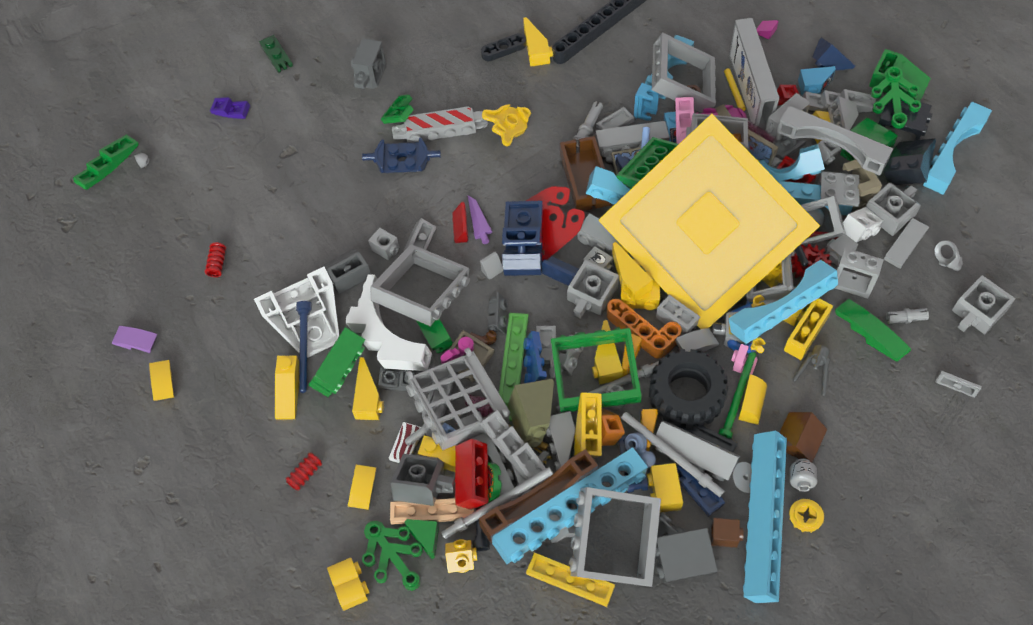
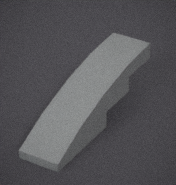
M846 89L841 93L824 90L822 94L805 91L802 97L810 102L809 110L828 112V107L838 96L856 103L858 113L872 112L873 105L876 102V98H873L871 94Z
M498 410L493 411L479 422L492 441L525 480L546 469L529 444L523 442L513 426L509 427ZM543 480V481H541L540 483L536 484L535 486H533V488L537 487L539 484H541V483L544 482L545 480Z

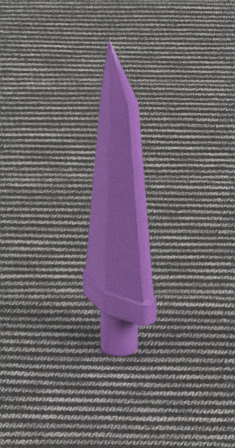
M467 195L475 239L481 238L483 244H488V235L492 233L491 227L477 201Z

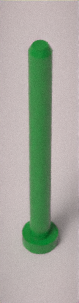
M756 352L748 353L724 427L719 429L718 434L728 439H732L733 436L731 429L756 357Z

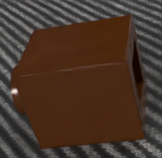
M713 518L711 524V546L737 548L739 541H743V528H740V520Z

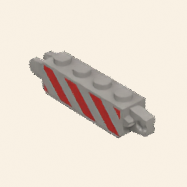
M468 106L409 115L404 124L392 127V134L394 139H407V143L419 142V138L427 141L476 133V129L487 127L488 121L482 118L483 111L473 112V109Z

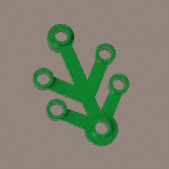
M892 66L885 71V79L878 86L872 88L871 96L873 98H880L883 90L891 84V90L880 101L874 103L872 110L876 114L882 113L884 106L892 99L894 115L891 124L894 128L900 129L907 122V116L901 110L900 99L908 104L909 110L914 113L920 110L921 102L911 98L918 95L919 87L903 78V72L899 67ZM899 84L907 89V94L899 89Z
M380 521L369 522L364 529V534L369 540L367 551L362 556L364 565L371 567L375 564L376 558L374 554L378 542L382 551L378 570L374 573L375 580L378 583H385L387 581V568L390 558L403 576L402 582L404 587L410 591L416 590L420 586L419 575L414 571H410L397 553L419 557L423 553L422 546L419 543L411 545L389 543L385 538L394 537L399 538L401 541H407L411 536L407 527L391 529L385 528ZM373 528H378L376 533H371ZM402 531L408 532L405 537L400 536ZM415 547L420 548L417 553H413L412 550ZM367 557L373 558L371 562H365ZM384 573L385 576L383 579H378V574ZM410 576L415 578L412 583L407 582Z

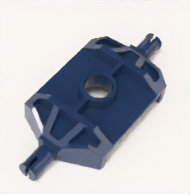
M419 138V142L391 144H385L384 139H382L375 152L362 153V160H373L381 173L422 172L425 170L430 158H441V150H428L422 138ZM401 157L407 158L405 161H398Z

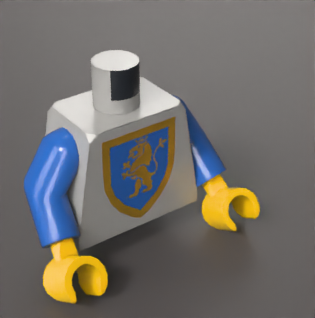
M757 295L754 297L753 302L726 313L724 323H713V334L724 335V345L733 351H739L740 345L743 344L749 346L747 353L755 351L763 353L764 348L761 345H765V341L757 337L745 344L731 333L729 318L744 308L766 305L764 302H761L765 298L762 295Z

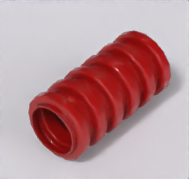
M214 242L209 246L205 274L210 277H220L222 275L221 271L223 269L226 246L222 243Z
M308 453V457H304L303 462L299 463V467H295V471L290 473L291 476L285 478L286 482L295 490L299 491L301 489L300 486H304L305 481L309 480V476H313V472L318 470L317 467L322 466V461L313 453Z

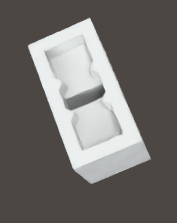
M867 207L848 214L843 225L846 235L857 243L863 239H868L870 236H875L880 231L881 227L879 226L883 220Z

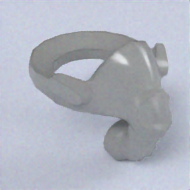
M949 240L940 241L934 249L939 265L959 271L963 261L957 246ZM943 245L952 247L953 256L950 259L942 256L941 247Z

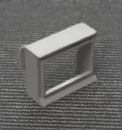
M693 113L691 126L686 129V137L710 115ZM714 115L730 133L741 134L740 143L749 151L748 118Z
M795 250L781 261L783 285L756 291L755 285L746 293L749 302H753L755 296L762 295L765 300L761 302L767 305L787 296L795 289L791 265V256L795 255Z

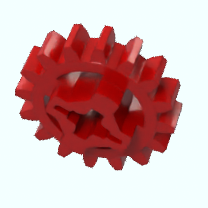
M809 243L806 248L804 245H801L809 262L808 266L803 267L800 261L798 262L796 253L794 256H791L792 272H796L795 278L799 276L803 278L805 270L819 260L824 261L828 265L832 263L831 260H828L830 255H824V248L818 250V245L813 248Z

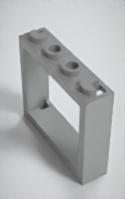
M662 32L653 44L652 90L674 101L675 98L693 97L694 110L701 113L705 108H714L716 105L715 57ZM668 54L703 70V94L667 78Z
M410 244L370 286L371 301L431 326L435 320L440 318L442 312L449 308L452 300L459 296L461 290L468 286L470 282L469 268ZM413 264L454 280L430 308L389 291Z
M589 487L580 488L579 497L576 498L578 513L574 517L576 531L571 541L573 557L569 561L570 576L652 587L661 498ZM592 496L645 503L637 578L584 571Z

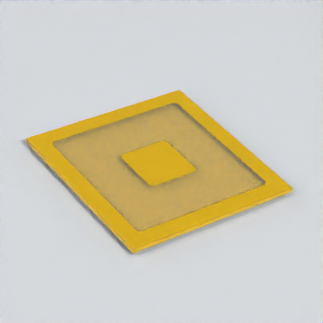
M713 114L706 118L598 220L628 253L639 262L644 270L651 274L652 278L668 295H671L700 316L697 325L700 329L712 326L713 323L820 227Z

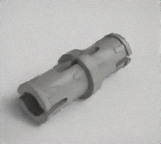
M905 308L902 311L886 312V321L888 324L900 322L909 324L912 321L928 320L929 312L927 308L912 310Z

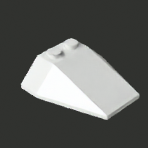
M325 267L307 274L306 279L274 294L270 291L254 299L262 317L298 353L300 351V315L296 311V302L309 301L312 303V311L308 315L307 358L332 347L339 337L333 283Z

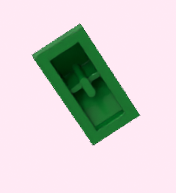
M413 519L404 521L411 535L422 546L431 560L434 559L439 533L438 523L436 521Z

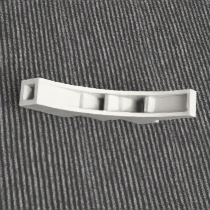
M368 274L366 282L363 284L361 298L358 300V307L350 308L349 314L346 316V324L354 333H362L361 337L366 339L363 344L368 350L378 351L377 360L384 369L428 370L432 353L427 345L399 338L384 326L379 304L371 301L370 286L377 280V277Z

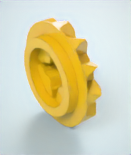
M800 499L794 502L789 510V520L793 523L794 528H798L802 532L812 533L819 529L824 521L822 508L810 499ZM808 509V515L809 517H812V519L809 518L806 521V523H804V517L800 514H804Z

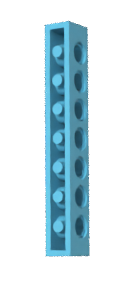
M632 447L495 534L492 538V544L506 564L511 561L515 563L523 558L524 553L528 550L534 551L542 545L541 542L549 538L551 540L556 537L562 528H570L574 525V517L578 513L576 498L579 497L580 488L589 487L624 493L630 484L634 482L637 484L646 477L645 474L648 466ZM619 471L627 472L628 476L620 475ZM602 482H609L612 486L605 487L602 485ZM598 496L592 498L591 513L595 510L596 506L600 504L603 506L612 498ZM575 504L577 509H569L567 505ZM557 515L560 520L553 521L549 516ZM539 526L542 528V531L534 532L531 528ZM517 537H521L524 539L525 542L522 544H517L513 540Z

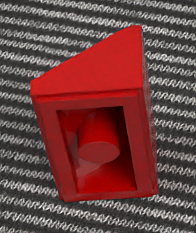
M461 202L452 214L455 243L468 242L465 203Z

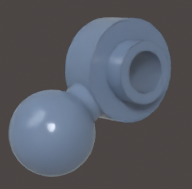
M639 432L629 434L625 439L626 449L629 450L633 447L648 468L653 466L656 458L652 452L645 450L647 447L645 436Z

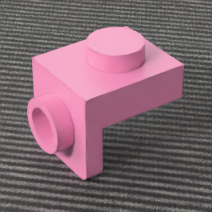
M741 344L739 351H734L731 359L734 362L733 371L742 373L748 356L749 346ZM756 357L750 372L751 375H753L758 360Z

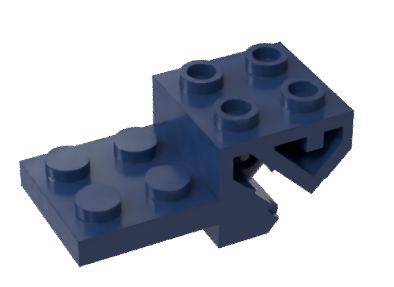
M543 201L506 202L502 244L506 245V249L502 254L504 276L542 274Z

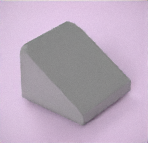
M496 251L480 260L481 271L488 279H492L503 272V266Z

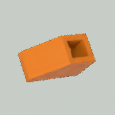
M601 409L602 446L615 445L625 433L620 417L611 411Z

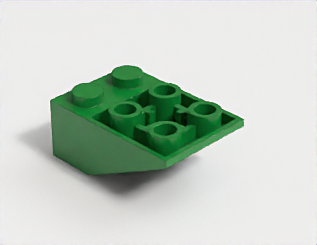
M885 49L873 73L869 87L878 86L885 79V71L892 66H897L902 70L903 78L919 87L918 95L911 98L921 101L931 78L902 54ZM891 84L883 92L888 93L891 90ZM899 84V89L907 94V89Z

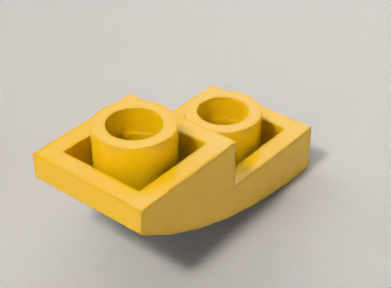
M170 360L149 363L153 400L175 398Z
M356 464L348 507L369 510L376 467Z

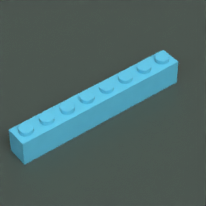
M777 431L754 434V443L752 444L753 459L751 463L752 475L750 501L748 504L749 521L747 523L748 537L746 542L747 553L744 566L745 584L743 585L744 597L754 603L779 602L787 438Z

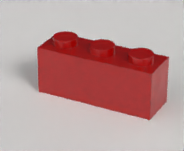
M470 439L455 446V505L472 510L488 503V448L486 443L475 439Z

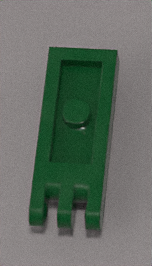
M274 35L259 41L260 46L278 73L281 72L280 66L283 70L287 69L285 64H288L289 67L293 66Z

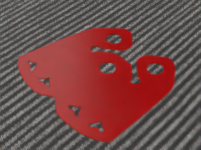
M549 187L526 200L543 201L542 241L545 255L542 253V260L549 259L578 234L585 218L584 211L578 209L569 210L566 217V227L562 228L565 215L560 207L548 206L547 204L549 201L560 205L566 204L570 195V190L567 187ZM559 192L564 193L562 199H557L556 197ZM551 214L557 215L555 221L549 219ZM573 215H578L579 220L577 222L571 221Z

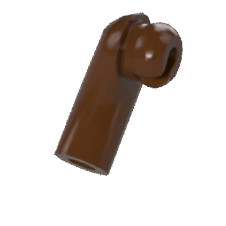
M489 330L484 336L473 332L470 333V335L487 345L494 344L497 340V333L493 330Z

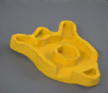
M510 104L501 106L497 110H484L482 118L495 123L492 131L501 136L503 145L510 146L513 138L522 135L527 129V122L531 115L528 108L509 107Z

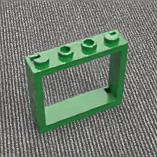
M618 327L612 331L597 330L589 334L580 332L574 336L566 337L565 335H560L559 338L551 339L561 413L578 411L580 397L565 398L558 350L625 342L633 389L602 393L601 408L641 403V390L630 328L620 329Z

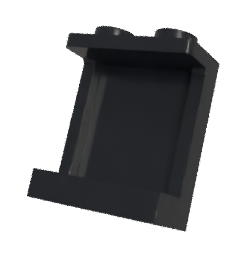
M892 99L885 105L878 123L883 127L885 125L893 127L891 124L894 115ZM900 99L902 113L907 116L906 125L900 128V130L916 134L915 140H919L921 136H925L928 126H925V124H929L933 113L929 112L932 105L921 102L920 110L914 113L909 110V105Z

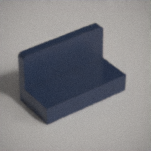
M552 256L548 261L543 260L542 274L568 286L579 268Z

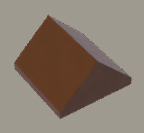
M789 412L779 433L787 438V454L798 459H807L813 462L827 428L812 412Z

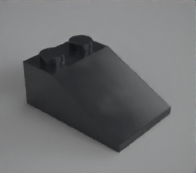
M936 139L899 142L893 149L884 168V174L888 182L894 185L927 183Z

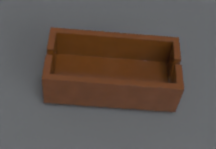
M595 136L579 139V153H576V140L560 142V157L575 209L587 211L592 210V206H595L596 209L612 206L608 201L586 194L589 177L594 168L597 166L605 169Z

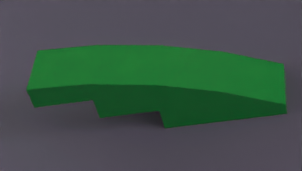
M125 135L99 150L100 156L86 163L87 169L73 177L74 183L85 190L89 189L114 171L135 150L139 143Z
M846 300L835 309L836 315L849 322L851 329L865 337L868 345L894 361L898 362L911 351V348L896 333L852 300Z

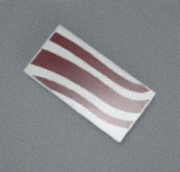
M403 422L390 453V461L399 463L403 454H414L419 439L412 445H407L405 439L421 427Z

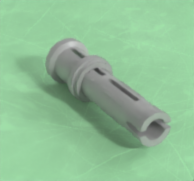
M594 102L584 123L579 126L578 134L573 138V140H576L577 147H579V139L593 135V127L603 109L602 103L599 102L596 107L598 102Z

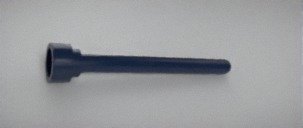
M309 301L296 302V311L300 315L299 391L305 393L307 391L308 315L312 311V303Z

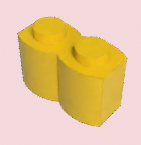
M348 558L327 567L343 611L368 601L366 594L370 592L366 582L360 581L359 575L362 574L358 561L354 563L352 558Z

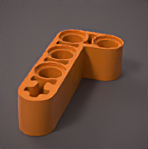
M612 299L608 302L607 319L617 328H630L631 334L641 337V348L652 357L657 359L665 357L677 345L675 341L677 337L681 336L682 330L678 323L668 322L658 331L620 299ZM656 345H661L662 348H657V347H655V346H656Z

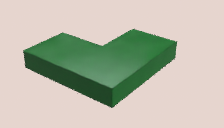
M410 95L398 96L380 120L384 124L405 122L414 110L411 105H408L412 101V97Z

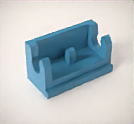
M641 83L635 95V119L640 118L650 121L651 117L645 115V113L656 115L658 111L659 93L653 91L651 85Z

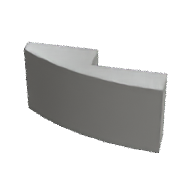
M709 328L687 333L677 337L675 341L679 349H685L690 352V349H695L696 352L701 351L702 353L719 345Z

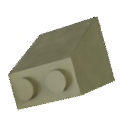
M553 379L515 385L507 405L515 431L523 442H527L531 448L541 445L550 424L554 387Z

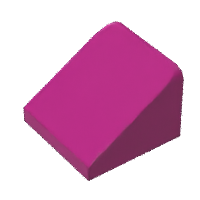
M762 21L756 29L758 35L770 39L777 30L779 21Z

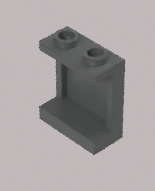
M707 528L657 538L655 557H658L659 560L657 573L659 579L663 578L664 583L718 572Z

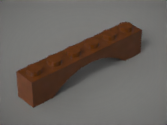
M586 449L569 459L560 469L534 489L513 501L495 507L480 517L479 524L492 544V538L495 534L598 470L597 463Z

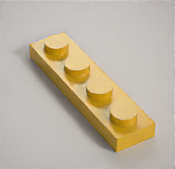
M534 552L526 575L605 607L608 606L615 584L604 580L570 576V566Z

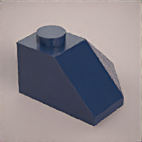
M822 37L819 39L812 56L816 60L815 65L819 68L835 66V71L853 69L855 67L831 43Z

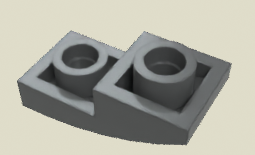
M380 367L377 388L407 391L408 376L406 372L411 371L413 375H416L420 371H398Z

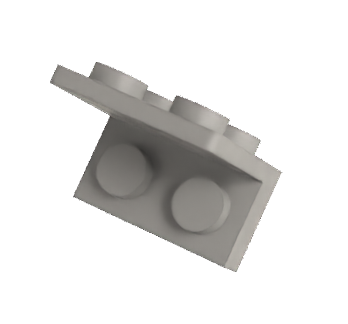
M821 171L817 184L821 185L820 200L835 196L838 205L859 206V175Z

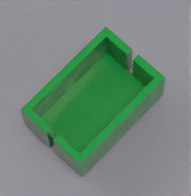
M345 327L308 386L327 397L332 393L336 394L343 385L344 378L347 377L354 367V362H356L365 349L362 345L366 339Z

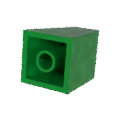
M866 118L850 130L891 148L894 147L898 137L891 130L886 129L869 118ZM842 148L840 156L849 161L856 160L849 152Z

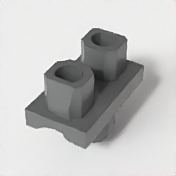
M783 135L782 139L774 143V145L779 147L775 157L783 160L785 156H790L806 145L807 141L802 138L792 139Z

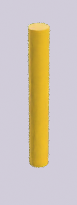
M727 68L724 70V74L738 108L745 111L746 107L732 72Z

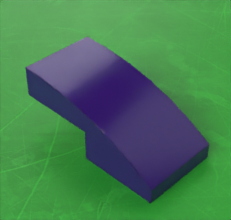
M230 97L215 98L210 112L222 117L245 119L250 104L248 101L232 102Z

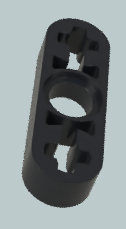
M517 33L484 45L481 48V57L485 61H493L523 50L526 47V36ZM506 45L508 48L500 49V46Z

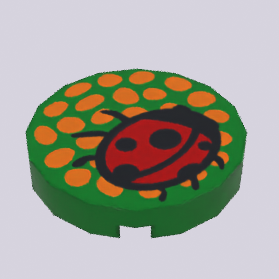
M488 463V503L498 498L501 493L502 483L501 480H498L501 470L496 463Z

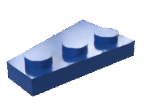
M531 331L528 337L524 339L523 344L524 349H526L524 367H527L524 383L542 381L547 377L546 371H542L545 362L544 358H540L542 346L539 332Z

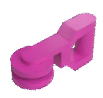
M469 337L461 338L458 342L459 349L454 348L445 352L441 356V364L462 357L466 354V348H470L472 352L474 349L473 340Z

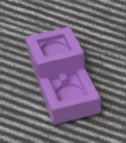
M119 326L112 344L129 350L135 348L150 353L157 334L137 328Z

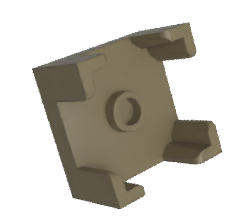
M857 160L844 163L843 170H853L852 174L859 175L858 189L859 197L862 201L859 202V206L852 207V211L855 212L867 206L868 201L880 191L882 184L875 173L863 169Z

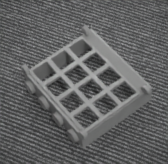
M470 348L465 349V356L419 374L413 375L411 371L406 372L408 376L407 392L410 397H414L417 411L419 413L422 412L425 426L431 428L435 444L440 445L442 450L486 433L479 423L483 420L476 410L479 407L490 404L493 411L498 410L506 423H509L510 411L474 351L471 352ZM467 368L469 369L466 372L456 375V373L459 371H462ZM449 375L452 376L451 378H448V379L443 380V381H441V382L438 381L439 379H442V378L447 377V376H449ZM472 375L478 385L464 389L459 379ZM455 381L460 392L447 397L442 386ZM434 382L433 385L421 389V386ZM438 389L443 399L429 404L424 393ZM481 389L486 399L473 404L468 394ZM463 396L469 406L455 411L450 401ZM446 403L451 414L438 419L432 408ZM472 411L477 422L464 427L459 416ZM454 418L460 429L446 434L441 423Z

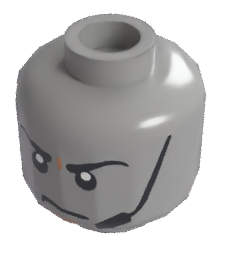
M798 459L791 464L789 475L792 487L806 492L817 485V467L815 464L807 459Z

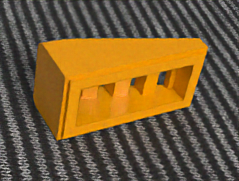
M631 334L636 359L641 349L642 339ZM626 345L622 361V377L630 372Z
M642 409L640 423L654 433L658 410ZM646 439L647 447L645 450L650 451L651 442Z

